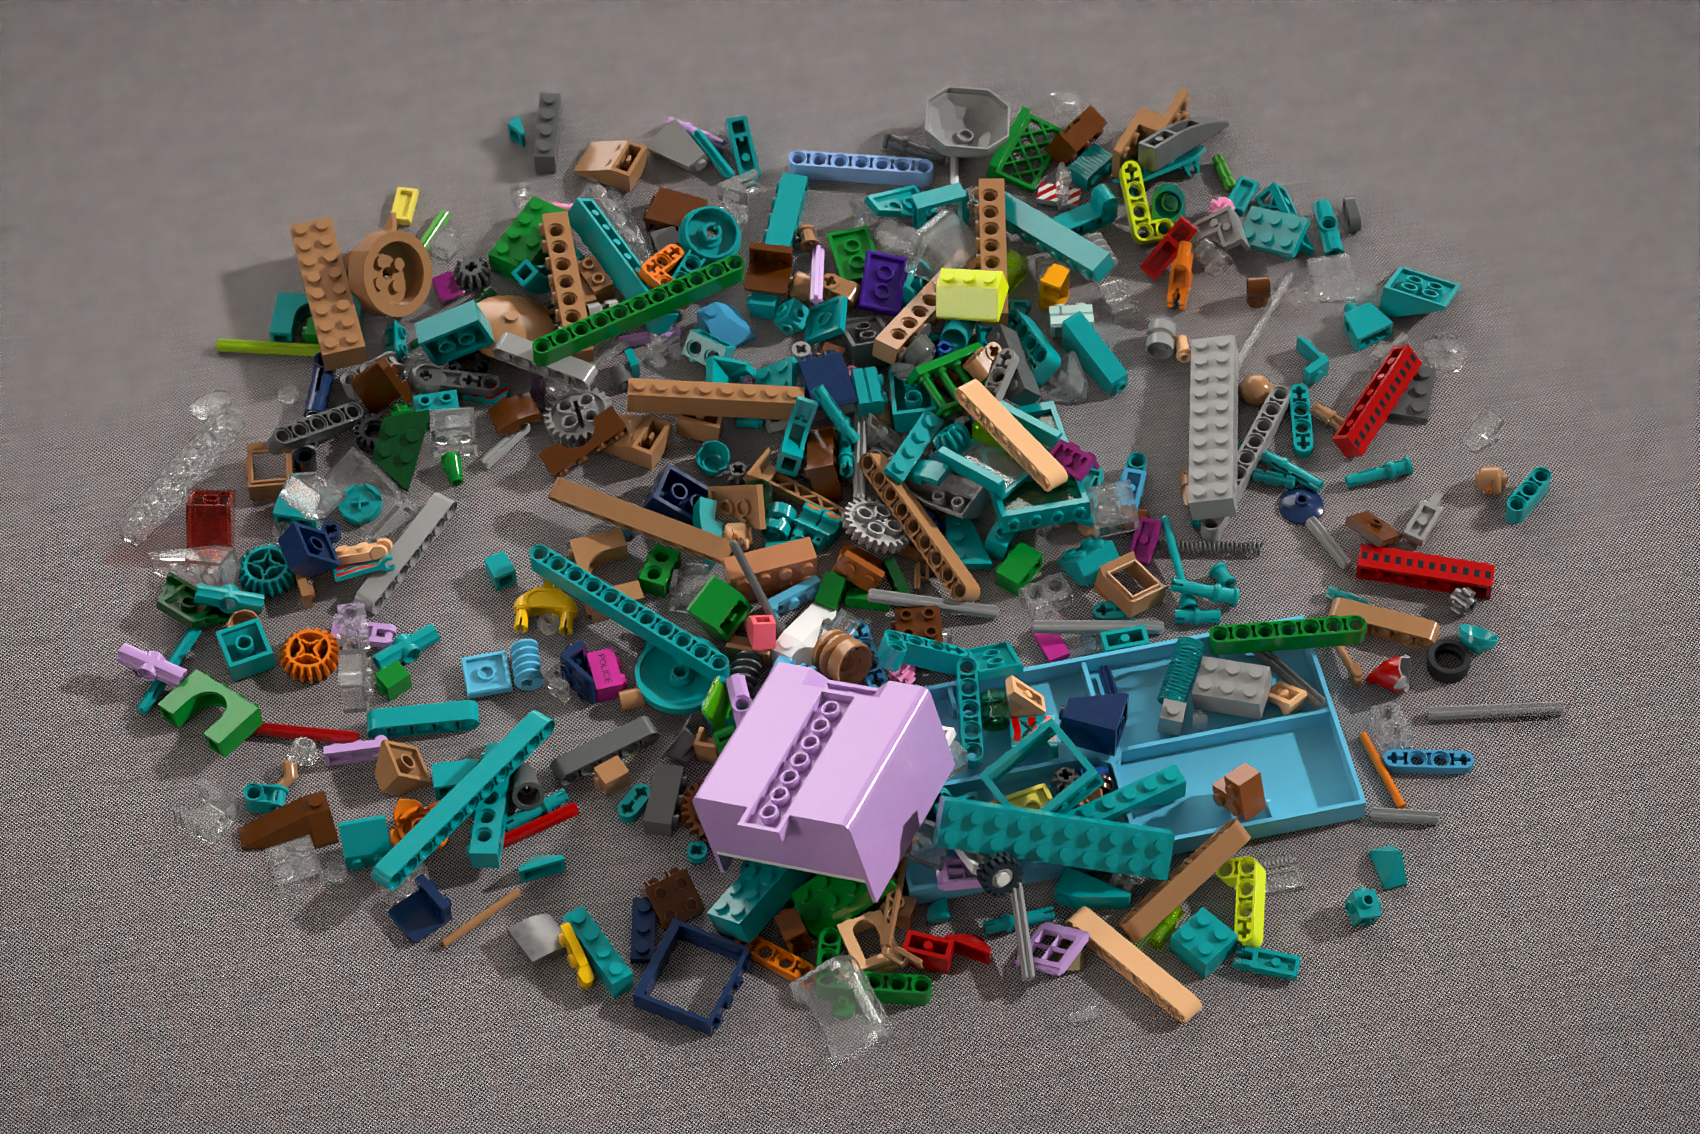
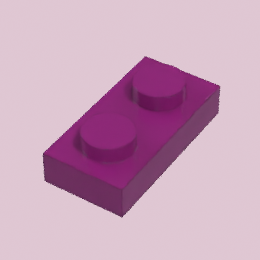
M1140 516L1129 552L1133 551L1140 563L1150 565L1163 523Z

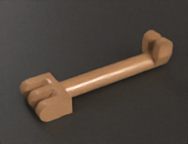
M1335 646L1336 652L1349 672L1348 680L1352 687L1360 689L1362 687L1363 675L1358 662L1353 663L1344 646Z

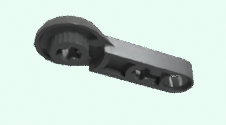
M420 362L414 365L408 374V384L410 387L422 394L456 389L457 393L495 396L501 390L500 379L496 375L447 370L431 362ZM424 376L429 377L428 381H423ZM494 382L497 386L489 389L485 387V384Z

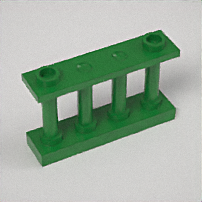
M979 342L917 366L906 378L910 386L917 383L924 385L939 407L935 415L940 419L946 420L956 412L965 409L957 401L955 396L956 387L946 372L949 370L955 371L963 384L971 381L962 365L978 348L982 347ZM934 376L939 378L954 401L946 404L930 378ZM987 378L982 381L984 385L986 383Z

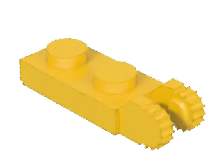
M567 922L560 925L559 934L557 935L561 947H566L569 953L567 959L571 968H576L578 972L576 980L580 984L579 986L583 990H589L593 985L594 974H592L589 962L570 923Z

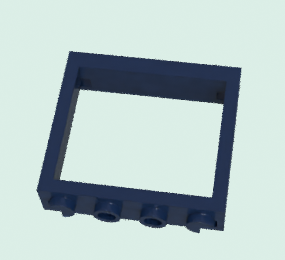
M673 919L633 992L634 1007L712 1036L715 1029L721 1027L724 1018L723 1014L726 1009H730L735 991L740 990L744 980V973L746 971L749 972L753 965L754 959H751V948ZM679 940L738 961L709 1019L650 997Z

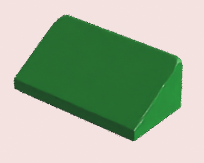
M848 588L845 597V607L890 612L891 605L869 602L867 600L868 592L862 588Z

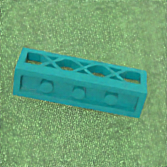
M1275 182L1255 197L1260 208L1273 211L1275 209L1279 210V212L1299 216L1286 188ZM1271 194L1270 205H1266L1263 199ZM1307 232L1296 255L1302 252L1310 256L1315 252ZM1283 256L1284 260L1286 261L1292 259L1290 257Z

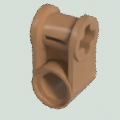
M825 274L823 300L827 301L843 294L848 299L847 310L852 309L860 296V285L838 277L835 274Z
M990 342L985 347L978 348L965 362L963 368L973 379L982 382L989 376L1002 348L996 342Z

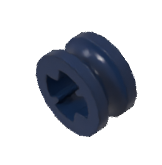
M329 521L322 525V531L331 532L328 536L332 544L337 543L341 539V528L337 522Z

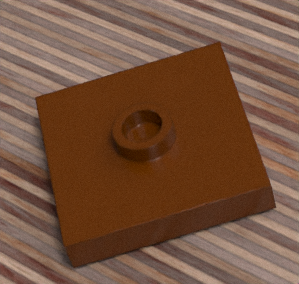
M1368 510L1347 516L1344 522L1345 525L1377 547L1397 542L1402 537V533Z

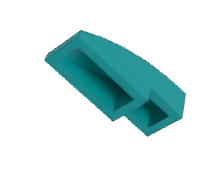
M700 496L693 506V526L721 536L723 522L715 520L717 501ZM701 558L707 570L711 571L716 565L715 562Z

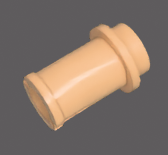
M1178 335L1174 338L1177 351L1176 358L1181 363H1187L1191 360V349H1189L1188 340L1185 335Z

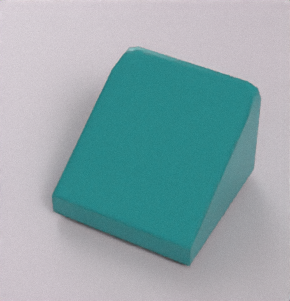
M516 116L508 122L509 138L524 148L526 146L524 129L520 116Z

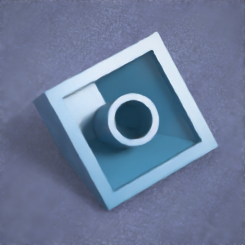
M714 302L697 310L699 329L716 336L736 348L756 339L755 333L735 306Z

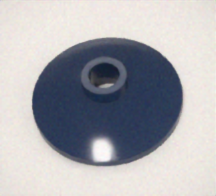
M1297 487L1290 489L1281 496L1279 501L1280 513L1286 520L1294 524L1305 525L1307 519L1312 516L1319 519L1323 513L1324 505L1321 497L1315 491L1308 488Z

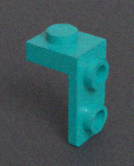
M1300 335L1297 337L1296 350L1311 363L1304 368L1303 382L1309 387L1315 382H1320L1328 374L1329 359L1324 353L1319 352L1310 340H1306Z

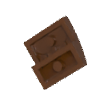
M529 392L506 398L487 410V414L498 435L520 432V424L541 420L540 411Z

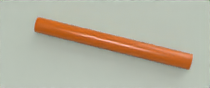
M1366 732L1360 733L1358 737L1396 807L1404 809L1406 804Z

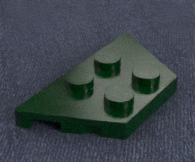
M429 409L384 417L371 461L379 468H382L391 479L398 482L408 492L432 410Z
M172 572L168 573L166 583L163 585L162 593L157 601V608L190 629L228 622L233 613H224L219 607L194 603L196 587Z

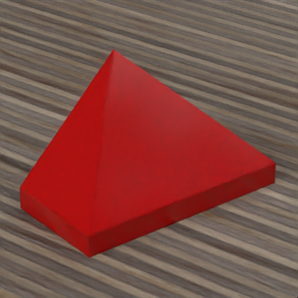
M946 935L945 938L954 940V953L990 965L991 948L979 935Z

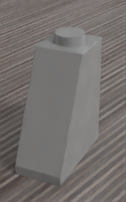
M676 118L643 144L647 146V150L651 155L691 173L704 169L707 162L710 161Z

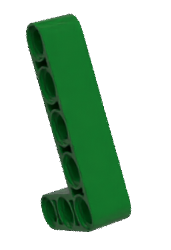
M831 927L821 931L815 974L816 993L820 998L834 1000L842 995L849 996L854 1001L918 1006L926 1005L931 1001L932 981L927 976L839 969L841 955L840 933L837 929ZM852 984V985H854V986H852V987H847V986H845V985ZM899 987V988H902V989H900V990H894L893 988ZM919 989H924V990H926V991L920 992V991H917V990H919Z

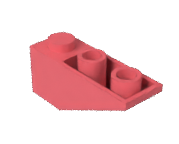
M755 615L744 619L743 626L753 650L765 652L769 649H776V622L773 615Z

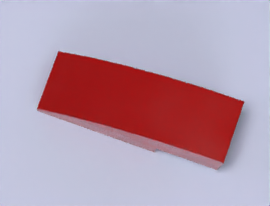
M1181 215L1141 263L1139 268L1156 281L1177 256L1180 241L1188 242L1197 232L1198 228Z

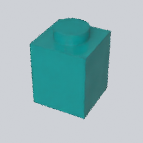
M505 551L494 553L484 559L485 572L496 591L517 583L516 570Z

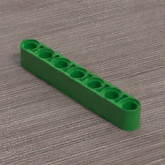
M1359 615L1218 625L1211 628L1209 632L1208 648L1215 655L1358 645L1365 639L1367 623Z

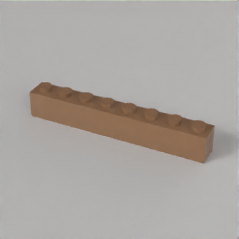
M628 378L627 412L788 420L797 395L804 397L805 387Z

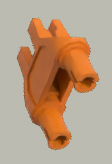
M1180 241L1177 258L1172 261L1167 293L1168 309L1173 308V302L1177 299L1178 295H1180V311H1185L1193 280L1191 270L1194 256L1191 253L1192 243L1187 241Z

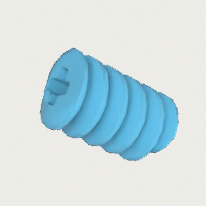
M534 639L519 640L510 647L514 683L516 687L522 690H536L543 684L542 672L540 671V657L538 656V643Z

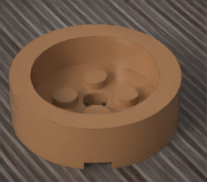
M380 230L369 233L360 244L355 246L349 260L348 282L352 295L356 296L362 309L375 316L403 317L415 312L424 303L431 288L432 264L428 251L416 236L406 231ZM384 268H386L387 273H389L386 279L383 277Z

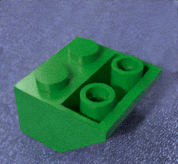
M712 575L686 610L711 638L728 642L754 607L739 591Z

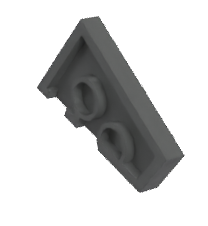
M1420 366L1417 375L1412 378L1407 386V390L1401 395L1396 407L1392 409L1387 418L1427 424L1436 373L1435 367Z

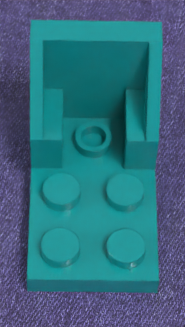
M713 355L706 358V382L797 387V368L795 364L797 359L790 356L756 370L747 361Z

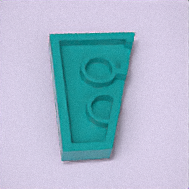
M915 185L868 195L864 202L876 216L912 218L911 195L921 192ZM935 208L926 210L927 219L937 217L938 212Z
M945 513L946 540L968 570L992 569V562L971 519H962Z

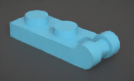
M816 575L768 599L777 619L779 615L789 610H794L800 604L816 598L821 584L820 579Z

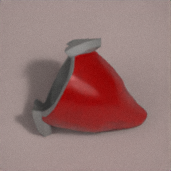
M1405 654L1404 656L1393 657L1382 662L1367 675L1366 682L1379 685L1396 693L1408 692L1410 685L1409 668H1413L1410 656Z

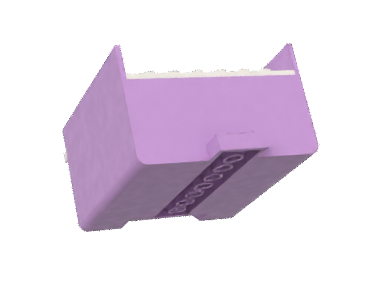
M777 662L692 800L720 872L725 873L733 858H739L866 883L872 901L877 903L955 766L949 746L955 738L956 732L954 728L942 726L930 691L922 686L888 681L879 688L827 679L811 667Z

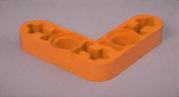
M676 244L667 245L642 264L638 272L639 277L651 288H656L662 285L661 283L674 280L667 272L681 262L684 256L683 249ZM657 261L663 262L666 266L660 265ZM690 304L683 306L679 309L685 310L689 307Z

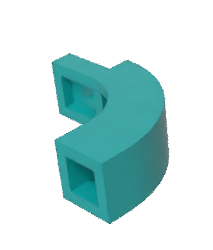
M574 245L577 261L586 258ZM525 259L511 272L514 278L528 292L534 294L551 292L548 280L551 270H546V264L533 265Z
M797 395L780 443L775 471L794 477L797 476L803 459L806 439L818 408V401Z

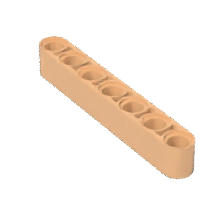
M973 379L955 389L957 401L1045 491L1049 492L1067 482L1068 475L1063 466L977 379Z
M1082 906L1066 920V927L1089 932L1090 936L1085 945L1181 1024H1186L1202 1009L1200 1000L1088 907Z

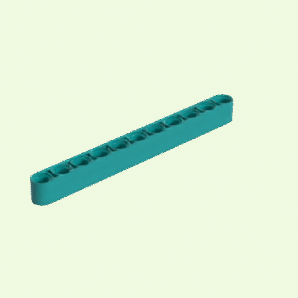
M538 544L530 549L531 569L536 574L714 682L718 675L723 676L725 679L730 677L728 657L547 546Z
M532 710L375 865L371 872V879L390 891L395 890L552 734L555 728V721L537 710Z

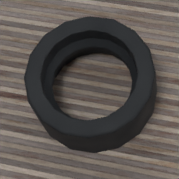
M1442 639L1430 647L1427 656V670L1435 680L1453 684L1467 676L1471 664V653L1462 642L1455 639ZM1443 653H1451L1462 660V665L1455 669H1446L1438 665L1435 658Z

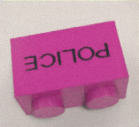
M613 647L587 653L588 669L590 676L595 682L597 701L603 702L619 698L618 691H623L624 687H627L625 674H620L619 670L622 669L620 656H615Z

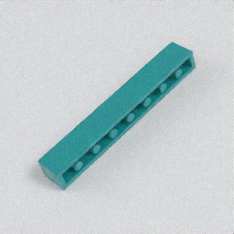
M783 173L781 181H777L776 184L777 197H773L772 200L773 213L768 215L767 225L769 228L764 230L763 242L765 244L785 245L794 248L797 236L796 229L799 227L808 193V176ZM752 292L751 295L748 294L746 307L749 308L750 317L775 320L781 296Z
M1005 192L1006 230L1011 235L1016 234L1020 236L1025 243L1035 245L1040 252H1047L1055 261H1062L1070 270H1077L1085 279H1092L1097 283L1115 266L1109 252ZM973 198L972 201L974 205L978 204V200H974Z
M577 198L568 211L571 227L577 232L581 241L588 247L592 255L594 254L604 271L613 281L615 287L620 290L624 299L628 300L653 289L639 277L638 272L642 264L593 198ZM674 310L644 324L651 334H665L670 330L679 314Z

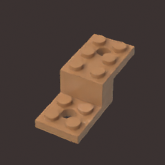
M1181 87L1164 115L1142 107L1139 108L1113 149L1111 177L1118 178L1122 165L1126 161L1137 158L1139 142L1170 124L1189 118L1190 114L1187 113L1191 102L1188 99L1189 90Z

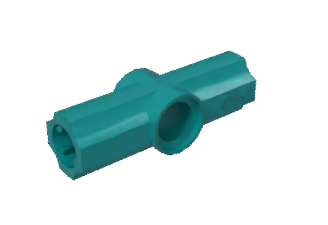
M1320 199L1312 205L1318 228V239L1322 243L1325 257L1330 260L1338 259L1344 254L1338 231V220L1334 216L1331 202L1326 199Z
M197 583L194 603L219 607L224 613H234L237 610L246 609L254 611L256 614H261L265 595L241 591L232 584L217 587Z
M430 623L410 635L407 633L400 634L393 640L392 645L372 656L373 662L378 670L396 660L399 663H411L420 656L421 651L441 641L440 635L434 625Z

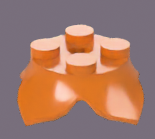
M399 799L393 811L395 829L390 831V842L395 846L440 801L433 802L428 807H423L416 800ZM448 838L436 850L443 847L448 841Z

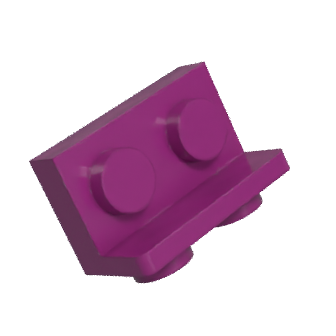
M1060 439L1050 452L1066 470L1067 475L1079 482H1082L1091 468L1096 470L1100 468L1096 461L1097 457L1088 450L1085 452L1081 451L1080 447L1072 441L1067 443Z

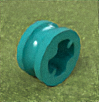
M694 841L688 845L687 858L690 863L701 865L707 861L708 848L706 844ZM693 851L701 852L702 855L693 854Z

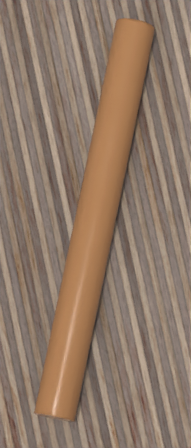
M515 888L441 939L440 942L443 947H448L521 896L520 891Z

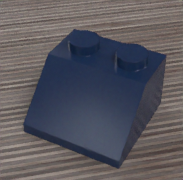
M293 522L277 539L281 552L288 563V568L293 574L310 577L336 569L341 565L326 531Z

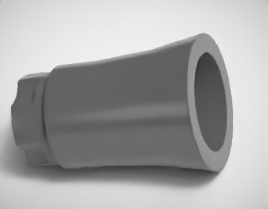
M524 762L512 775V799L518 808L532 810L543 803L545 793L540 785L535 768L530 766L529 763Z

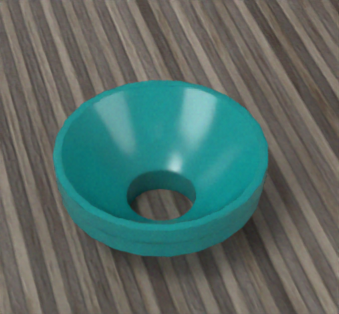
M1461 624L1458 628L1457 634L1460 641L1474 653L1482 654L1495 648L1498 643V636L1481 627Z

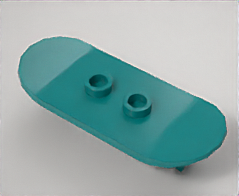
M1198 145L1158 171L1152 172L1143 168L1141 170L1143 181L1181 167L1186 177L1192 176L1190 173L1191 167L1194 168L1195 174L1200 173L1199 157H1202L1201 155L1206 147ZM1118 177L1111 180V182L1120 184V179ZM1130 188V189H1129L1130 195L1133 196V197H1136V196L1134 195V191H1135L1136 189H1135V188Z

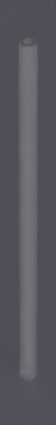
M1287 272L1238 353V370L1294 279L1293 273Z

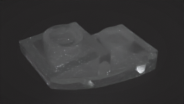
M1064 162L1059 163L1056 172L1055 193L1059 210L1067 209V200L1070 199L1069 182H1072L1071 172L1069 169L1066 170Z

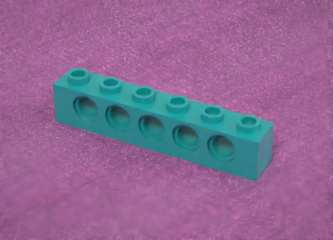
M486 743L485 752H481V760L498 743ZM513 773L472 813L474 824L469 827L471 843L466 846V857L470 858L472 867L500 868Z

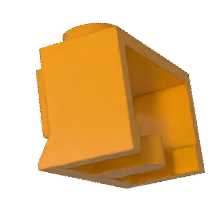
M1055 263L1048 267L1039 282V308L1049 311V306L1065 304L1069 297L1070 269Z

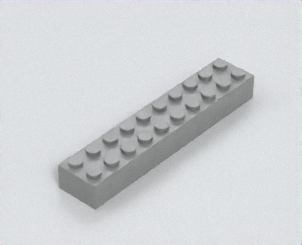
M1234 335L1191 340L1188 504L1193 520L1237 516L1238 348Z

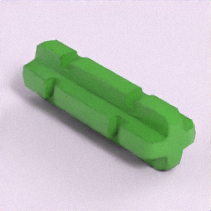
M1214 156L1212 164L1216 168V172L1225 190H1233L1236 182L1227 164L1224 163L1223 156Z

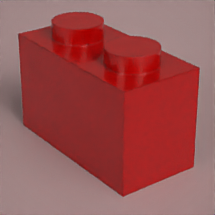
M908 929L902 948L923 961L922 969L948 975L954 957V940ZM910 961L907 963L909 966L920 968Z

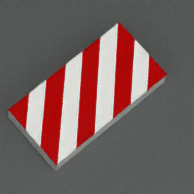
M1040 182L1036 203L1074 209L1079 206L1082 189Z

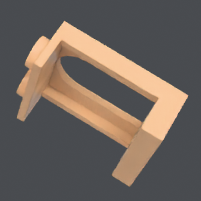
M881 909L874 912H866L860 917L837 924V930L840 933L855 971L887 973L901 968V966L885 958L882 953L865 959L854 936L856 933L876 927L881 938L884 917ZM893 937L891 948H888L887 953L902 961V957L892 949L893 946L895 948L898 947Z

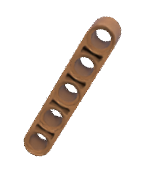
M1345 598L1333 599L1327 616L1359 615L1367 623L1365 635L1424 650H1429L1437 641L1440 631V625L1433 620Z

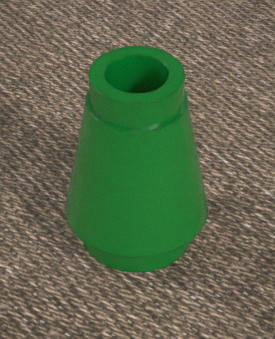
M457 452L443 454L440 465L452 486L462 484L461 456Z

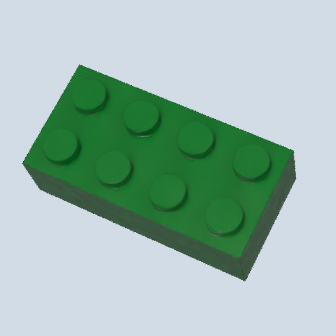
M533 196L488 253L490 270L517 281L511 272L525 259L533 265H543L548 254L543 253L542 240H545V238L540 236L539 223H542V214L564 212L567 210Z
M818 874L790 894L808 931L818 938L823 929L830 927L837 929V924L849 919L851 920L875 903L871 899L866 883ZM891 877L879 900L898 888L893 877Z

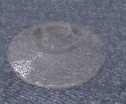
M210 391L198 397L192 403L190 411L198 419L215 418L231 406L233 399L228 391Z

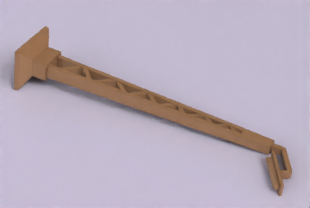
M769 448L765 450L746 474L745 485L763 484V490L767 491L769 489L802 506L808 501L824 508V511L828 510L842 516L844 508L782 473L775 471V466L769 464ZM907 544L905 549H901V552L896 550L895 552L916 562L920 560L925 563V577L920 576V562L914 565V590L919 595L920 582H928L929 564L919 550Z
M911 842L899 863L900 866L896 868L892 875L898 888L886 896L880 946L882 947V955L897 965L905 967L910 961L922 969L923 961L899 946L897 948L893 946L892 949L896 954L905 958L903 961L887 953L888 948H891L912 845Z

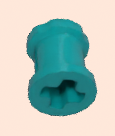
M1225 562L1216 563L1208 571L1210 577L1214 578L1222 587L1233 588L1237 583L1236 578L1228 572Z

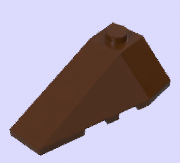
M324 790L300 797L237 828L243 850H271L273 847H286L287 849L308 847L309 849H318L339 843Z

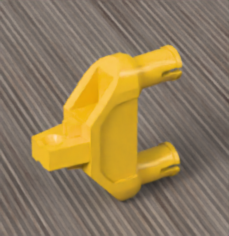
M544 578L543 587H535L515 601L513 611L516 617L513 629L520 633L522 626V633L527 632L529 616L561 617L559 633L565 635V630L568 629L567 635H571L573 633L574 618L578 615V606L560 588H554L555 585Z

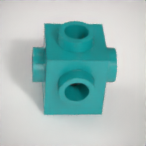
M794 297L780 304L776 310L773 324L788 336L800 332L806 326L805 321L810 310Z
M1357 888L1345 900V911L1349 914L1352 926L1374 924L1382 916L1380 911L1381 901L1377 897L1375 889Z

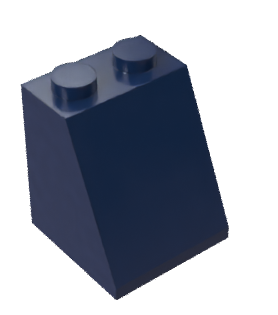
M834 349L821 352L822 356L816 358L813 357V354L800 357L801 361L795 363L801 387H805V398L818 401L811 391L823 384L837 406L857 402V397L841 352L835 353ZM818 403L816 412L824 410L820 403Z
M1116 693L1069 698L1066 707H1061L1059 727L1076 747L1115 757L1128 719L1129 694Z

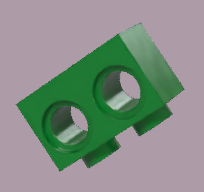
M655 544L652 552H648L645 560L646 564L644 569L641 568L639 570L637 580L642 592L665 598L682 564L681 551Z

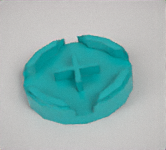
M364 483L363 485L355 484L345 489L340 495L338 507L345 521L354 525H364L372 522L379 516L382 511L383 501L376 487Z

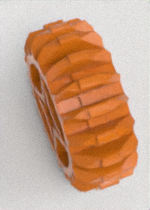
M309 626L304 631L299 628L297 634L291 632L290 638L284 639V644H281L280 647L281 652H279L281 667L285 670L287 676H291L294 681L300 678L302 684L305 680H309L312 684L314 679H318L321 682L323 676L329 678L330 672H335L336 666L339 665L341 656L339 643L335 640L333 634H328L326 629L320 632L318 626L314 630H311Z

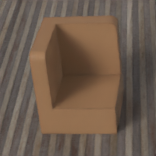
M699 727L693 743L697 760L715 763L720 755L714 738L707 737L705 727Z

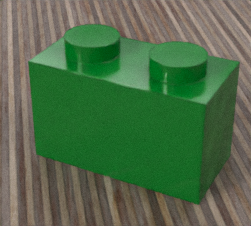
M1020 541L1015 548L1012 547L1009 550L1003 563L1000 562L995 568V585L1018 597L1041 569L1043 553Z

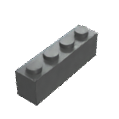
M540 93L534 148L535 173H556L562 118L561 93Z
M1002 324L997 325L985 336L987 344L996 342L1002 350L1011 348L1019 356L1018 366L1006 391L1007 397L1010 402L1018 406L1033 404L1042 396L1016 331ZM1004 374L999 375L1002 380L1004 378Z

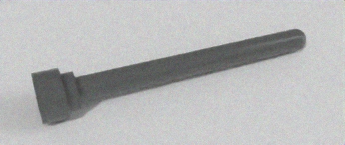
M731 540L729 543L730 548L765 615H773L777 640L783 631L787 629V626L782 621H778L738 541Z

